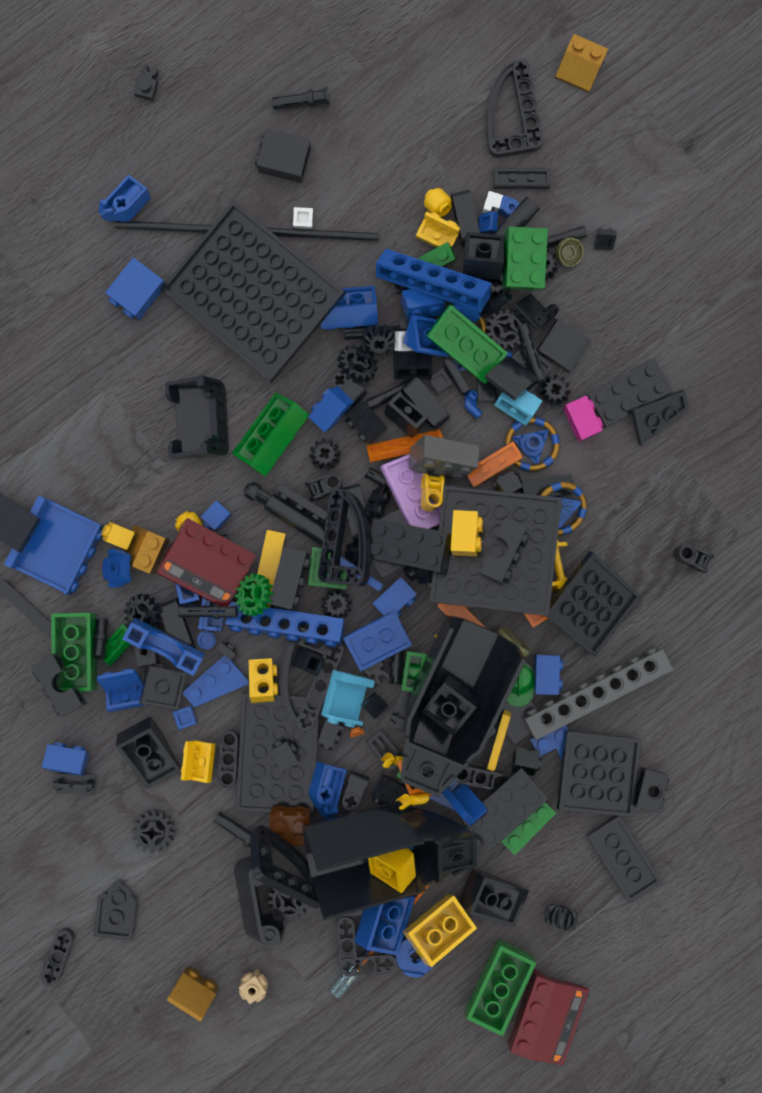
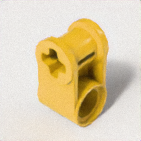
M423 473L421 507L426 512L435 511L443 502V475H439V477L430 476L428 473ZM428 498H432L435 505L431 504Z

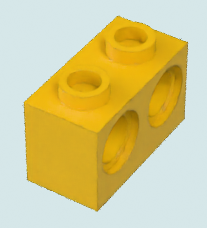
M272 658L249 660V694L251 703L275 701L274 695H278V685L274 683V676H277V665H273ZM262 668L268 669L266 674L258 673ZM261 687L269 688L266 693L259 692Z

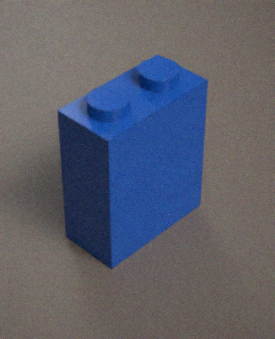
M133 257L105 293L112 305L116 308L121 306L124 309L123 313L129 318L135 317L140 320L161 294V287L165 282Z

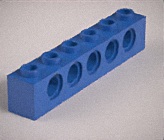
M385 249L376 262L377 278L478 312L483 310L490 298V282L399 252Z
M236 602L229 603V606H237L238 609L240 607L235 604ZM276 608L263 609L262 615L252 616V620L247 624L243 623V620L248 615L238 610L237 618L228 617L225 622L230 631L241 633L242 630L249 631V634L257 636L260 633H265L271 638L284 636L290 641L303 639L309 644L323 642L325 646L329 647L342 645L345 621L342 618ZM264 619H271V623L268 626H262ZM283 622H290V626L287 629H281ZM303 624L309 625V629L306 632L299 631ZM327 627L328 632L325 635H319L318 631L320 628Z

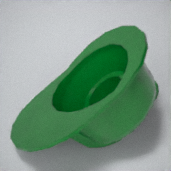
M526 662L507 699L509 704L516 707L528 704L534 694V673L531 666Z

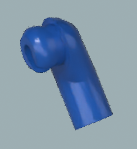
M470 390L465 395L464 407L477 419L483 412L476 406L478 393L475 390Z

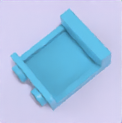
M333 670L321 715L328 718L327 722L339 724L340 721L344 722L343 725L355 728V725L362 726L363 722L359 720L361 704L363 703L367 687L373 688L375 680Z

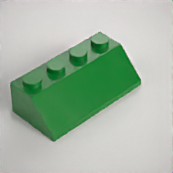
M275 392L231 454L258 473L266 476L278 458L283 454L290 441L294 439L295 434L305 423L309 414L295 402Z

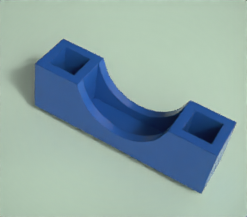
M137 618L133 619L122 639L140 649H148L166 657L175 667L194 676L205 653Z

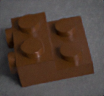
M285 806L271 807L270 830L293 846H304L302 825L310 823L311 808L301 806L296 808Z

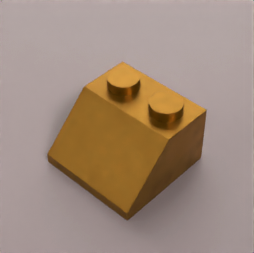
M573 34L555 78L589 93L608 48Z
M134 525L132 531L135 532L128 549H123V551L131 556L130 566L154 575L169 543V539Z
M186 966L167 1001L201 1022L219 987L212 979L202 977L198 970Z

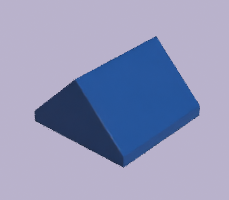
M412 315L403 343L417 353L443 357L449 356L426 337L438 319Z

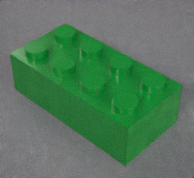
M96 613L51 614V654L58 653L67 668L65 672L60 674L57 681L58 686L63 691H68L74 687H78L80 692L97 690V659L93 658Z
M497 939L465 1009L466 1018L503 1036L536 965L534 956Z

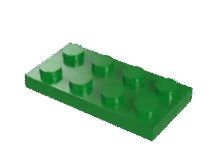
M452 305L447 306L426 335L427 338L483 384H486L488 381L485 379V376L497 364L503 361L508 352Z

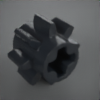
M359 540L346 545L347 550L345 551L346 559L350 563H354L355 566L359 564Z

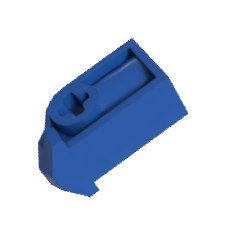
M128 174L105 200H100L98 211L102 219L106 221H129L151 197L148 189Z
M316 762L309 788V797L321 816L329 818L338 813L337 805L347 770Z

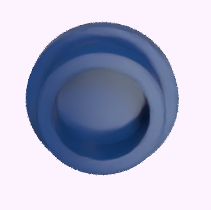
M208 630L200 632L196 639L197 645L204 650L211 649L216 643L214 633Z

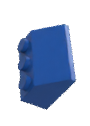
M375 286L341 288L346 294L321 323V329L333 330L342 327L353 328L355 326L369 327L378 323Z
M410 896L364 909L354 942L366 950L398 956L404 936L402 931L406 929L415 897Z

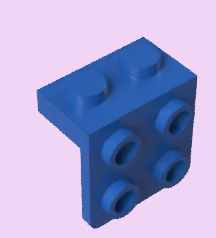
M127 668L121 672H106L97 676V682L106 693V710L108 712L145 706L139 703L143 685L141 677L136 670Z

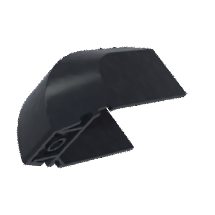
M446 615L418 675L409 700L401 782L438 797L456 779L455 777L469 766L474 757L483 751L526 662L519 646L502 635L464 618ZM448 675L480 698L476 709L454 736L422 713L424 707Z
M400 806L368 808L302 825L306 857L323 920L420 894L426 891L425 887L433 883L438 885L443 882V878L451 874L456 876L476 866V836L455 821L437 813L413 807L401 810L399 809ZM414 846V849L411 851L414 855L416 877L403 893L398 892L370 873L368 858Z

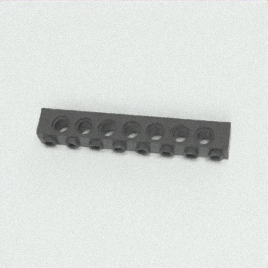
M655 647L645 651L646 655L640 658L635 656L628 660V664L624 666L621 664L611 668L612 672L606 675L602 673L595 676V681L589 684L588 682L581 683L577 686V690L573 692L570 690L560 694L561 698L555 701L551 699L544 702V707L538 710L533 708L525 712L526 716L522 717L532 739L537 740L672 671L673 668L664 650L656 649ZM646 661H649L651 664L649 671L644 669ZM629 670L634 672V677L631 680L627 677ZM613 678L617 680V686L614 689L610 686V681ZM595 687H599L600 689V695L598 697H594L593 695V689ZM581 695L583 697V704L577 706L576 698ZM564 704L566 706V712L563 715H560L558 712V708L560 705ZM544 713H548L549 721L543 724L541 716Z

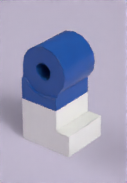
M489 191L482 214L494 211L507 219L519 205V202L513 198Z

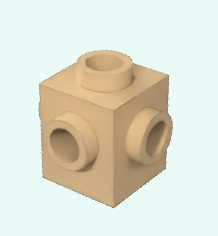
M258 969L252 973H246L241 978L239 985V994L242 999L247 1000L249 1004L254 1001L256 1003L261 1001L266 996L265 993L268 988L266 977Z

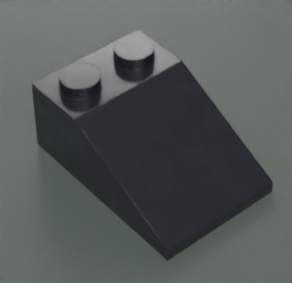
M151 716L117 734L116 748L147 789L181 771L164 735Z
M472 868L459 903L469 915L515 927L529 890L487 872Z

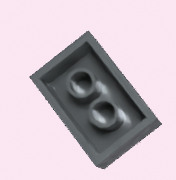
M424 435L410 447L409 469L416 470V473L420 474L431 473L437 477L443 475L451 477L453 480H462L478 468L479 446Z

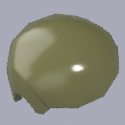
M565 238L558 243L555 249V257L561 265L574 267L581 261L584 255V248L578 239Z

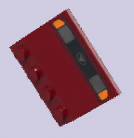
M186 518L181 522L179 532L166 552L156 573L214 604L228 606L237 591L236 588L240 586V581H243L256 555L193 520Z
M533 969L508 1041L510 1053L529 1060L564 1065L589 989L569 981L555 980Z

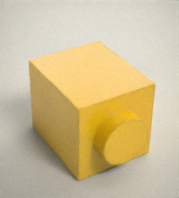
M109 521V524L104 526L101 535H103L102 539L127 550L135 532Z

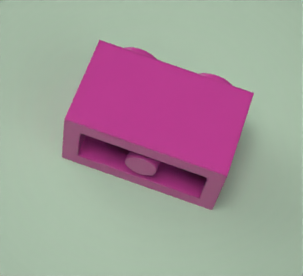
M587 396L563 407L578 442L602 431L603 423L599 416L596 417L594 403Z

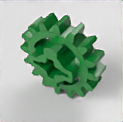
M251 573V576L246 575L245 581H240L241 587L236 588L239 591L235 595L238 598L235 604L240 606L238 610L245 615L257 617V614L262 615L263 609L268 610L267 603H272V600L269 598L274 595L273 592H270V589L273 587V585L268 584L270 580L260 574Z

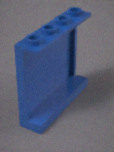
M38 495L30 512L42 520L22 553L12 548L4 565L64 592L63 594L72 595L79 587L78 581L81 575L83 576L88 569L87 563L89 559L93 558L96 553L95 546L98 541L102 540L103 535L101 533L104 526Z

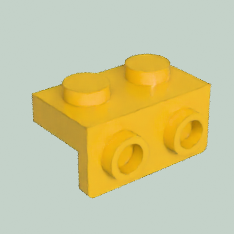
M426 212L416 238L436 248L446 242H449L451 247H453L459 235L460 227L453 221L441 219V216L437 213Z
M199 740L185 742L181 780L211 782L216 743Z

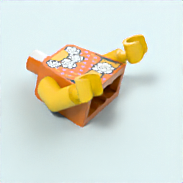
M386 753L380 759L384 761V768L388 769L394 763L401 772L403 757H394L391 753ZM405 783L409 795L403 794L396 801H400L403 804L399 809L404 810L409 805L427 803L432 794Z

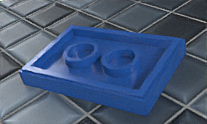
M395 610L343 636L360 672L412 646Z

